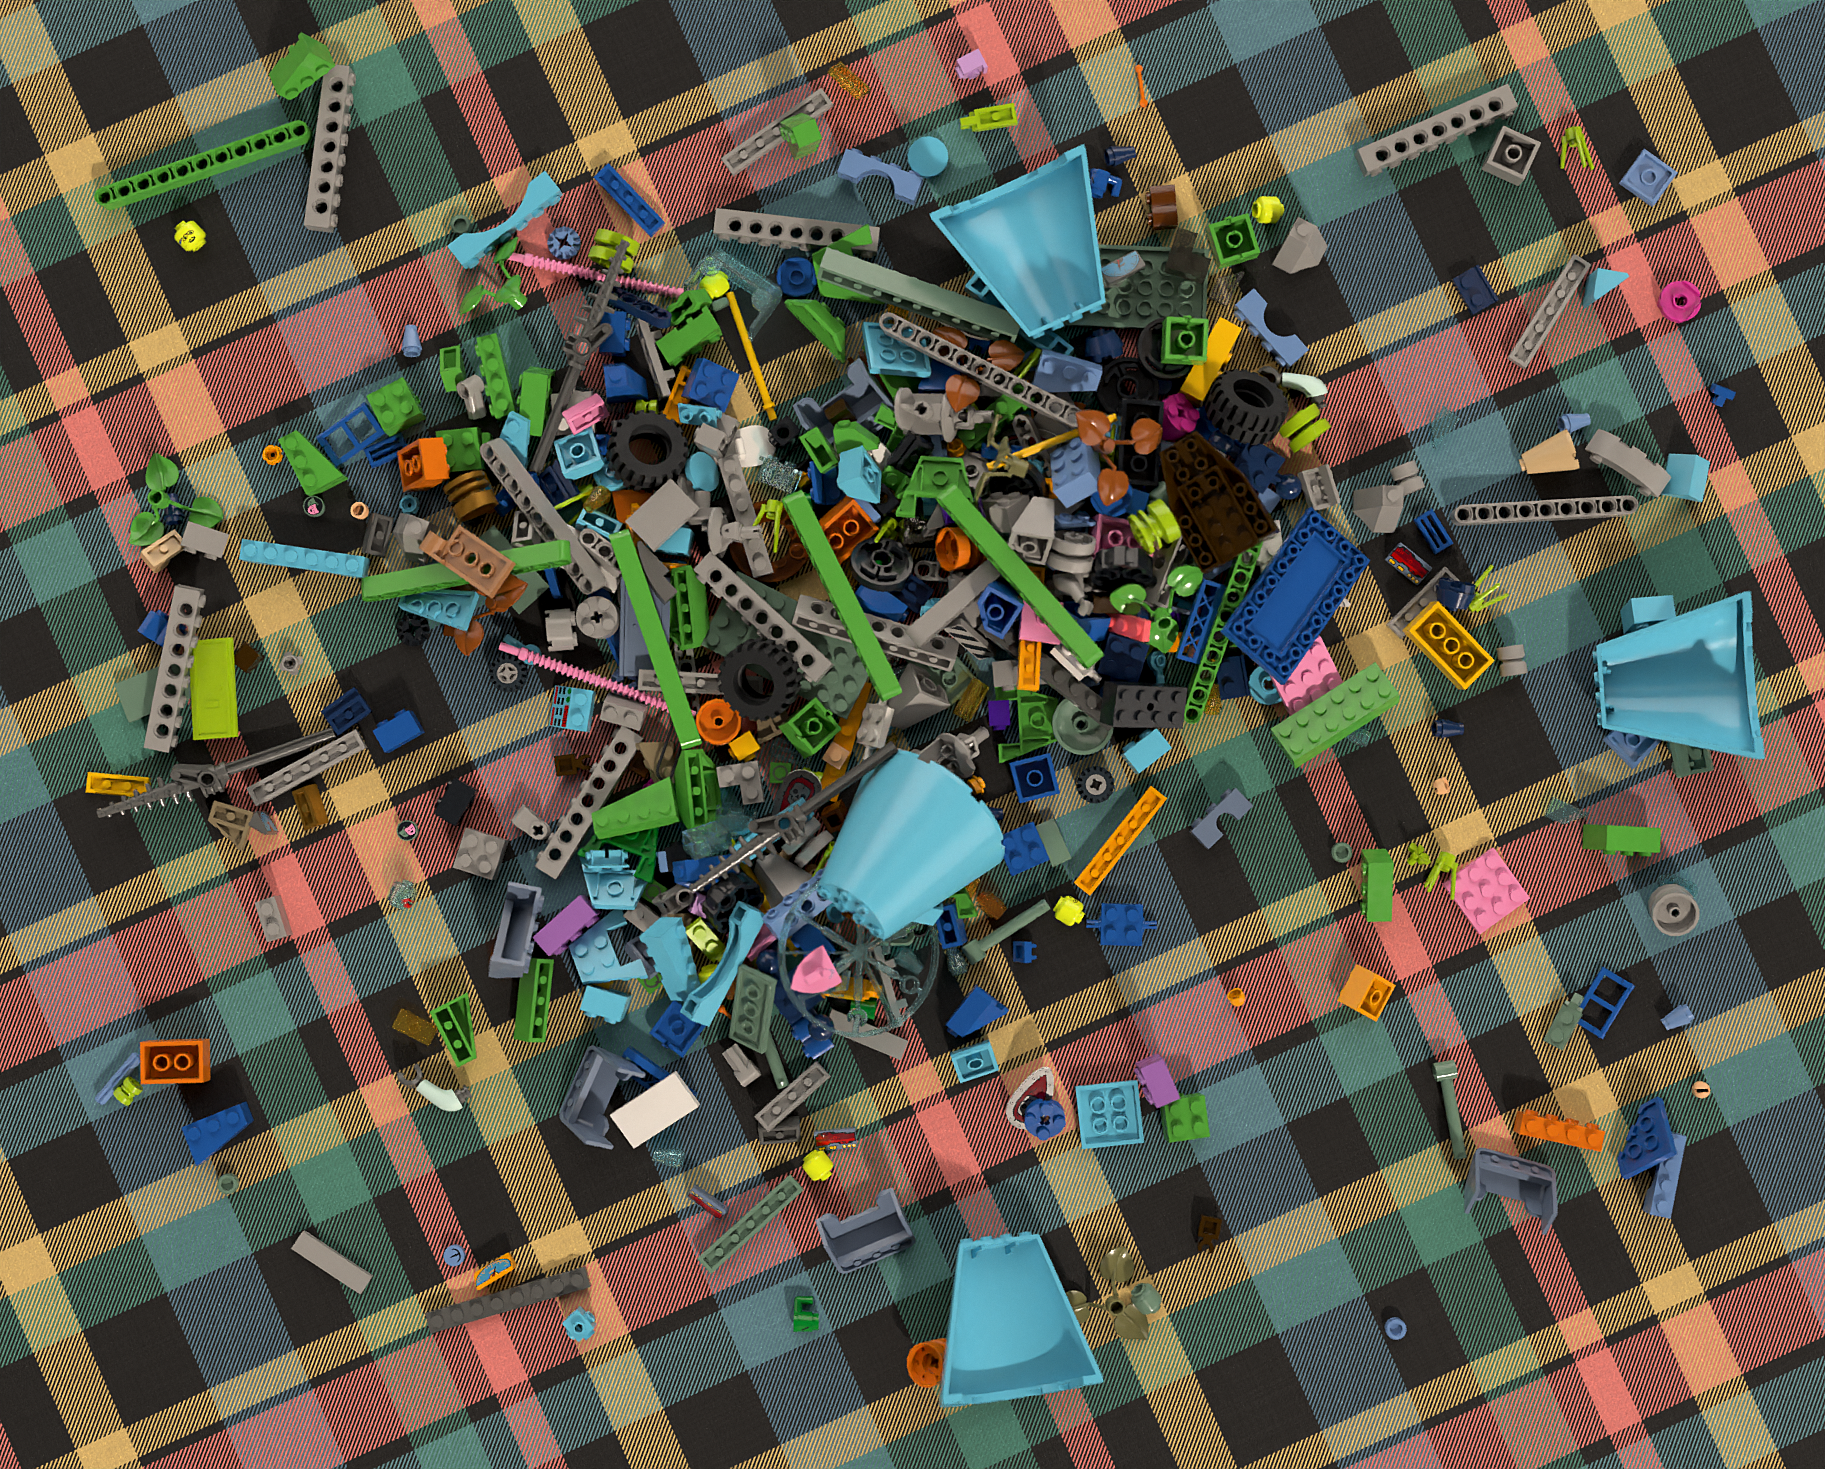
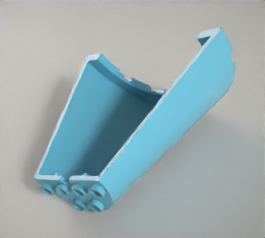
M1084 144L1065 152L1056 160L1041 166L1035 171L954 206L948 205L930 213L933 222L1029 337L1032 336L1033 339L1045 335L1044 330L1048 328L1051 332L1064 326V321L1069 320V323H1072L1082 318V313L1088 310L1090 313H1094L1102 309L1101 304L1106 302Z
M1751 591L1737 594L1596 645L1597 651H1593V664H1598V672H1594L1595 688H1600V692H1596L1597 708H1601V713H1597L1598 725H1602L1604 729L1758 760L1765 759L1755 688Z
M898 750L897 753L862 777L816 888V891H818L822 898L829 899L842 912H851L853 914L852 918L856 923L864 925L870 930L872 935L883 940L998 865L1003 860L1005 854V846L1001 844L1003 834L995 817L982 800L978 803L970 795L972 789L943 766L932 760L928 764L918 759L920 755L904 750Z
M1031 1231L1019 1233L1017 1237H1012V1234H1003L992 1239V1236H985L975 1241L972 1238L960 1240L957 1249L939 1406L957 1407L969 1404L999 1402L1103 1383V1376L1040 1235H1032Z

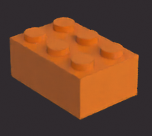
M443 437L418 439L397 452L403 492L427 491L449 479L450 467L446 461L447 447L443 442Z
M847 495L818 520L839 564L852 554L857 544L870 538L879 530L855 499Z
M210 1038L146 1040L140 1042L141 1084L203 1083L209 1081Z

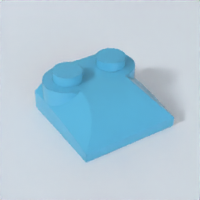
M588 427L575 435L571 434L553 441L562 473L566 479H579L599 471L604 465V458L601 455L592 427Z

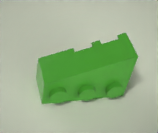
M302 32L298 35L299 41L296 45H291L288 48L289 54L285 58L281 57L269 73L277 94L288 100L297 97L299 93L336 66L328 47Z
M800 113L779 122L781 128H779L780 135L783 140L787 141L794 161L817 151L822 137L815 118Z
M707 306L701 309L703 312L701 315L694 319L692 317L688 318L685 325L678 329L674 328L655 342L670 367L681 365L685 362L687 356L691 354L692 356L697 355L703 350V346L708 343L712 345L720 340V336L723 334Z
M531 366L523 374H520L519 386L522 387L521 395L519 394L517 398V407H520V415L531 420L530 435L542 437L548 422L550 409L548 407L549 395L552 394L553 390L550 388L551 376H555L554 369Z
M295 430L278 439L306 495L316 496L349 479L299 431Z
M1583 824L1582 849L1603 850V854L1615 855L1616 851H1621L1620 855L1633 856V852H1638V856L1651 857V852L1660 853L1661 828Z
M1361 849V895L1363 896V902L1360 903V913L1364 915L1367 922L1392 921L1394 862L1386 849Z
M467 992L430 1011L457 1068L477 1058L469 994Z

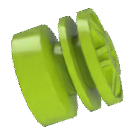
M1157 499L1147 505L1149 516L1142 510L1137 511V517L1134 514L1128 516V522L1135 540L1149 555L1155 552L1154 546L1157 549L1162 548L1160 538L1170 544L1181 537V532L1174 516L1161 499Z

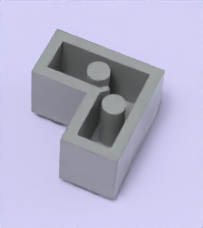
M722 413V417L717 419V428L702 423L701 427L696 429L693 436L694 442L700 452H704L716 459L724 458L740 424L737 419Z
M1002 492L990 494V497L983 501L987 522L992 525L996 532H1011L1012 527L1030 502L1029 495H1020V492H1013L1008 495H1003Z
M759 761L716 767L719 788L740 785L743 805L765 802Z

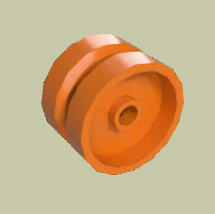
M723 699L707 701L700 707L696 715V726L699 735L712 745L722 746L732 742L741 730L742 720L741 716L738 715L739 712H733L729 708L731 705L728 702L725 703ZM718 718H721L723 721L720 726L715 724V720H718Z

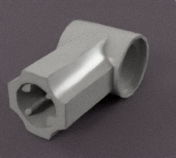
M472 375L459 382L456 386L457 392L465 401L469 419L474 420L485 417L487 412L481 393L485 388L482 379L478 375Z
M737 1043L722 1053L743 1087L761 1076L756 1065L747 1058Z

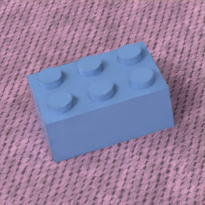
M1080 437L1050 453L1053 492L1066 508L1098 491L1097 481L1101 472L1099 453L1095 452L1092 446L1084 444Z

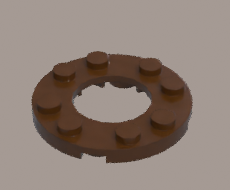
M768 500L753 503L756 516H758L762 504L767 505ZM784 505L780 524L789 532L791 543L790 549L784 557L771 562L774 573L753 578L743 543L733 541L729 544L731 556L738 568L744 574L757 581L776 583L787 580L797 574L808 560L809 556ZM764 513L759 525L765 522H775V520L767 518L766 513Z

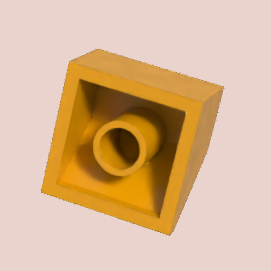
M1356 964L1337 1001L1377 1022L1396 985Z

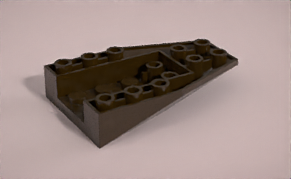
M1197 431L1160 452L1170 511L1179 526L1183 540L1202 573H1210L1280 532L1246 475Z

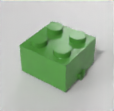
M1248 213L1233 218L1228 216L1223 221L1208 225L1206 233L1217 269L1255 259L1260 254Z
M1184 315L1183 317L1167 316L1163 321L1161 363L1202 366L1207 361L1209 319L1192 318L1190 315Z
M403 377L366 396L381 427L389 437L427 419L420 406L421 401L419 397L415 396L410 384Z
M473 427L436 431V438L443 437V442L447 447L446 461L450 467V473L486 470L485 460L480 453L482 445L481 428Z
M816 697L804 703L778 726L804 759L814 755L841 730V727L833 719L832 712L829 709H825Z
M1178 1093L1180 1099L1160 1107L1164 1140L1167 1142L1210 1137L1205 1095L1201 1093L1187 1095Z

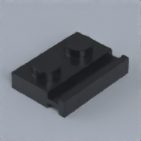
M908 430L887 459L886 464L894 466V469L911 478L920 457L929 456L934 449V444L919 435L912 434V431Z

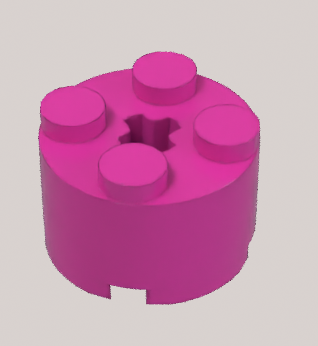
M1183 393L1172 394L1161 401L1164 402L1162 440H1172L1171 442H1174L1195 429L1200 415Z

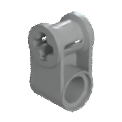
M524 804L510 820L515 826L534 839L545 840L551 834L550 826ZM537 827H543V828H542V831L544 832L543 835H542V834H538V835H537V833H538V830L536 829Z
M676 884L669 890L657 895L652 900V903L659 908L662 913L661 917H667V914H675L689 906L694 900V894L689 888ZM681 892H688L686 897L679 898Z

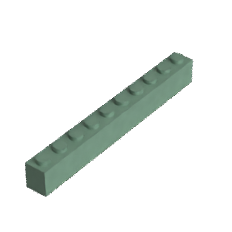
M826 248L818 271L817 279L993 341L1007 340L1014 344L1020 328L1019 324L1006 310L980 302L975 298L963 296L955 291L946 290L935 284H929L915 277L901 274L898 271L881 267L878 264L861 260L858 257L841 253L838 250Z

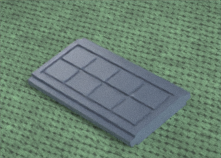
M621 576L619 676H639V669H655L623 576ZM648 584L669 645L670 601L664 605Z

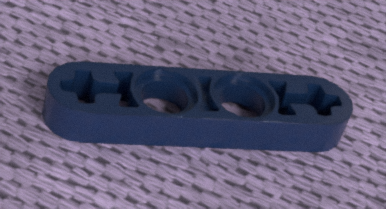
M616 286L613 287L611 293L616 295L618 299L617 301L609 299L608 304L655 327L668 328L671 326L672 314L669 311Z

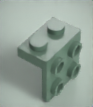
M1673 742L1667 743L1668 751L1672 754L1673 758L1672 771L1676 774L1677 778L1714 770L1710 750Z

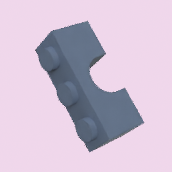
M1236 788L1225 790L1220 795L1222 800L1217 804L1212 803L1205 810L1207 814L1202 819L1198 817L1190 825L1192 829L1189 832L1206 849H1209L1223 836L1216 825L1219 815L1228 813L1235 820H1239L1253 807Z

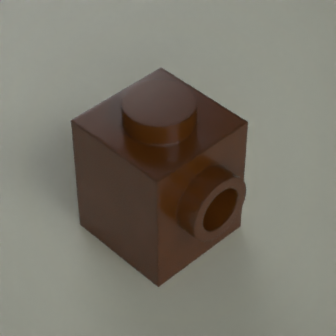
M842 799L824 807L820 817L830 834L841 830L848 809Z

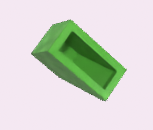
M460 345L440 349V374L446 392L457 391V384L467 379Z
M842 420L834 426L833 434L837 454L863 446L866 451L879 448L880 438L856 421Z
M817 426L799 437L820 473H826L838 466L840 462L839 456Z

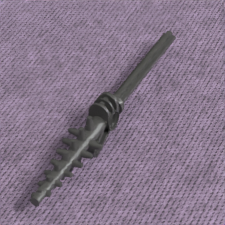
M623 239L619 246L617 245L615 248L617 251L614 258L610 257L608 260L611 262L609 270H602V273L606 275L604 281L596 280L595 285L600 287L599 293L589 292L588 294L590 298L595 300L593 306L585 304L581 306L582 309L589 312L588 318L575 316L574 318L584 325L580 336L567 332L569 336L567 340H564L566 344L565 347L562 346L561 350L565 352L567 364L570 366L529 468L534 472L540 474L542 472L562 421V412L568 406L581 370L585 371L586 360L589 361L592 353L613 333V326L609 323L601 324L604 312L611 314L615 312L607 304L609 299L616 301L618 299L611 292L614 286H621V283L616 281L618 273L623 274L624 272L620 267L622 261L627 259L625 252L630 245L629 242ZM582 342L588 345V351L585 354L580 353L578 349L579 344Z
M330 727L226 763V761L220 762L217 766L215 764H175L170 773L171 778L175 781L165 784L162 778L158 777L159 787L152 789L150 784L146 783L147 792L140 794L135 789L133 790L134 797L127 799L125 795L121 796V802L116 804L110 802L108 807L98 808L97 815L99 818L105 816L109 818L112 814L118 812L124 815L125 810L131 808L138 812V806L144 804L151 810L153 808L151 802L157 800L162 807H165L164 798L170 796L177 805L180 803L178 794L184 793L189 802H192L191 790L199 787L206 798L212 793L216 795L217 791H225V784L231 779L232 774L336 739V732ZM208 773L211 774L213 778L206 779L203 777V775Z
M892 741L805 803L800 806L798 804L793 806L792 811L752 820L748 828L751 832L758 835L748 843L740 836L738 840L742 847L736 851L732 846H729L728 849L731 856L725 859L720 855L718 858L721 863L716 867L710 865V872L706 875H699L700 879L694 884L689 885L690 891L694 894L698 890L703 891L704 887L709 883L715 885V879L721 875L724 879H727L728 875L726 872L732 868L739 873L741 870L738 864L743 861L751 867L753 864L749 857L753 854L763 861L765 858L761 849L767 847L775 855L777 851L772 842L781 836L789 846L794 839L797 841V837L800 835L803 837L805 835L804 825L808 820L807 816L897 753L898 749ZM788 818L790 826L787 829H782L781 821Z

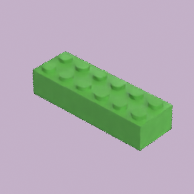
M1374 662L1271 728L1272 738L1296 769L1400 702L1399 693L1376 662Z

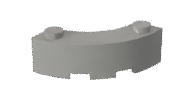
M1598 429L1585 448L1593 462L1597 464L1603 463L1616 470L1639 488L1638 491L1644 496L1649 497V495L1658 498L1671 479V476L1658 463L1654 464L1647 459V455L1635 446H1632L1630 449L1627 444L1621 441V438L1604 430Z
M1051 658L1061 667L1067 670L1056 658ZM1018 660L992 662L994 687H1002V691L1014 690V687L1017 686ZM1039 678V685L1047 684Z

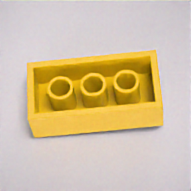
M1222 317L1218 319L1208 337L1207 361L1202 366L1193 365L1178 392L1183 393L1186 399L1197 408L1202 403L1212 383L1223 373L1219 370L1220 368L1224 369L1233 355L1230 353V350L1242 328Z
M1431 601L1402 630L1457 689L1466 690L1495 661L1438 601Z

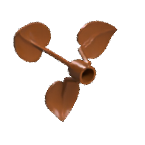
M944 326L936 328L932 332V334L962 349L967 347V338L958 329ZM998 340L990 345L988 349L990 358H987L985 361L991 362V364L1008 372L1022 362L1025 354L1012 342ZM942 348L939 351V355L947 356L950 349ZM963 357L960 358V366L966 365ZM980 366L977 368L976 374H979L984 367ZM963 373L960 375L955 374L947 380L945 387L946 396L956 413L978 399L980 387L976 380Z
M1096 410L1079 411L1075 413L1081 441L1086 445L1092 446L1095 452L1101 453V458H1104L1112 468V470L1108 468L1103 469L1097 481L1099 497L1105 506H1109L1126 494L1129 481L1123 471H1116V466L1108 458L1107 454L1114 450L1116 444H1134L1137 453H1151L1157 448L1162 439L1163 428L1152 419L1143 418L1137 420L1131 428L1133 440H1112L1104 435L1111 427L1110 420L1104 413Z
M509 574L493 599L472 584L452 587L453 590L474 591L485 596V605L489 609L487 612L472 616L467 632L458 628L454 629L455 643L465 656H469L480 645L484 636L481 623L475 620L487 615H494L495 611H507L522 596L528 586L527 582L513 574Z

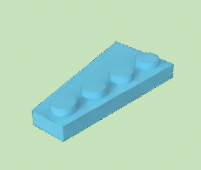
M438 589L401 596L398 606L402 610L467 632L479 595L474 591Z

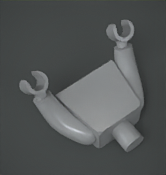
M1092 569L1086 573H1057L1053 575V578H1048L1046 582L1047 589L1055 590L1056 595L1070 594L1076 603H1080L1078 613L1082 616L1090 615L1093 609V604L1084 600V592L1092 590L1094 592H1107L1099 589L1097 584L1092 583Z

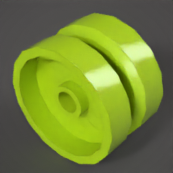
M597 229L594 240L598 245L591 247L588 258L601 266L609 268L611 262L608 260L610 257L614 258L617 251L615 248L617 245L619 246L623 239L629 242L630 245L625 252L627 259L622 261L620 268L624 270L623 273H631L634 261L630 257L638 254L640 244L620 233L606 229Z
M1315 403L1289 418L1278 431L1283 439L1289 438L1296 433L1297 436L1288 444L1293 453L1298 452L1332 427L1326 418H1321L1314 424L1312 423L1321 412Z

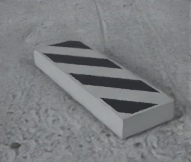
M962 618L953 620L944 628L947 633L978 660L996 656L997 649Z

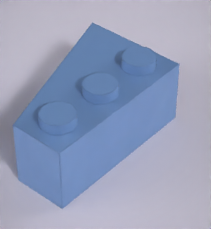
M1042 348L1031 384L1046 392L1097 391L1103 369L1100 364Z

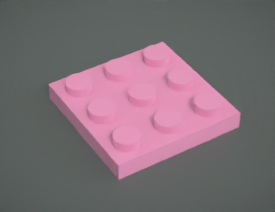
M1319 635L1284 685H1280L1270 676L1289 716L1343 683Z
M1490 848L1456 873L1454 901L1478 934L1483 933L1530 899L1494 848ZM1451 877L1442 883L1449 894L1451 893Z

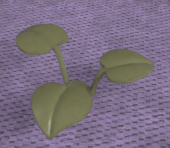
M997 414L988 432L986 447L989 448L991 444L998 449L993 471L996 470L1001 461L1006 462L1004 469L1008 471L983 472L974 492V507L977 510L978 498L985 481L990 476L1011 477L1013 474L1024 478L1029 462L1018 459L1017 456L1009 453L1011 450L1008 446V437L1005 436L1000 446L995 443L994 434L997 423L1003 418L1001 414Z
M1116 1247L1102 1258L1099 1267L1102 1278L1111 1279L1113 1296L1106 1299L1105 1305L1091 1302L1086 1303V1296L1077 1290L1068 1291L1065 1294L1079 1324L1089 1319L1090 1311L1088 1307H1095L1104 1311L1108 1310L1111 1315L1116 1316L1114 1329L1119 1336L1125 1339L1147 1340L1149 1326L1146 1315L1140 1313L1133 1304H1128L1125 1307V1304L1118 1298L1119 1294L1116 1290L1115 1280L1119 1283L1128 1281L1133 1275L1134 1263L1126 1247Z

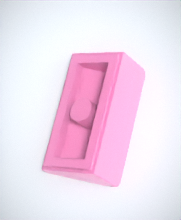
M597 393L562 412L573 435L610 416L603 399Z

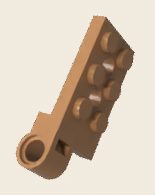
M460 525L448 542L430 530L418 547L492 599L516 565L512 560ZM472 554H475V555H476L475 561H474L473 563L469 564V563H468V558H469V556L472 555ZM490 564L491 571L488 574H484V567Z

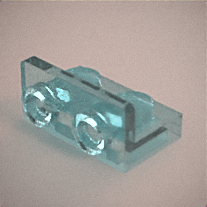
M768 454L767 458L760 455L759 460H762L763 464L757 481L790 494L795 493L803 473L796 469L797 465L785 461L784 464L779 463L780 458Z

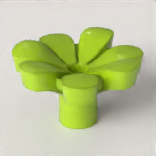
M1415 843L1410 844L1408 850L1411 852V856L1407 859L1409 865L1413 866L1416 862L1421 866L1431 863L1428 854L1423 853L1425 850L1423 846L1419 845L1417 847Z

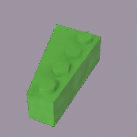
M670 777L591 813L594 833L599 840L680 823L674 784Z

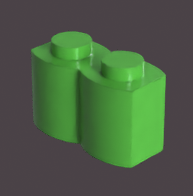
M705 289L685 291L679 296L677 302L667 307L666 310L672 314L671 326L685 325L688 318L692 317L694 319L699 316L703 307H710L712 300Z

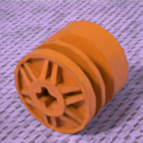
M946 527L939 531L935 542V552L937 560L944 570L976 569L987 560L985 555L960 527Z
M946 1338L923 1342L915 1345L910 1350L907 1357V1369L909 1376L919 1386L929 1388L941 1384Z

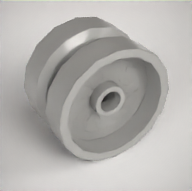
M1056 530L1054 531V539L1051 545L1052 549L1049 551L1046 563L1050 567L1064 572H1089L1093 563V557L1090 554L1095 551L1096 539L1078 531Z
M815 817L804 825L805 835L803 837L800 835L797 837V841L794 839L791 842L790 846L785 843L781 847L788 855L794 854L799 848L802 850L794 859V862L801 869L834 838L827 830L822 831L817 837L814 836L821 828V823Z
M1666 884L1658 887L1648 900V912L1655 926L1664 934L1670 936L1684 935L1689 933L1699 920L1700 910L1695 899L1685 887L1680 885Z

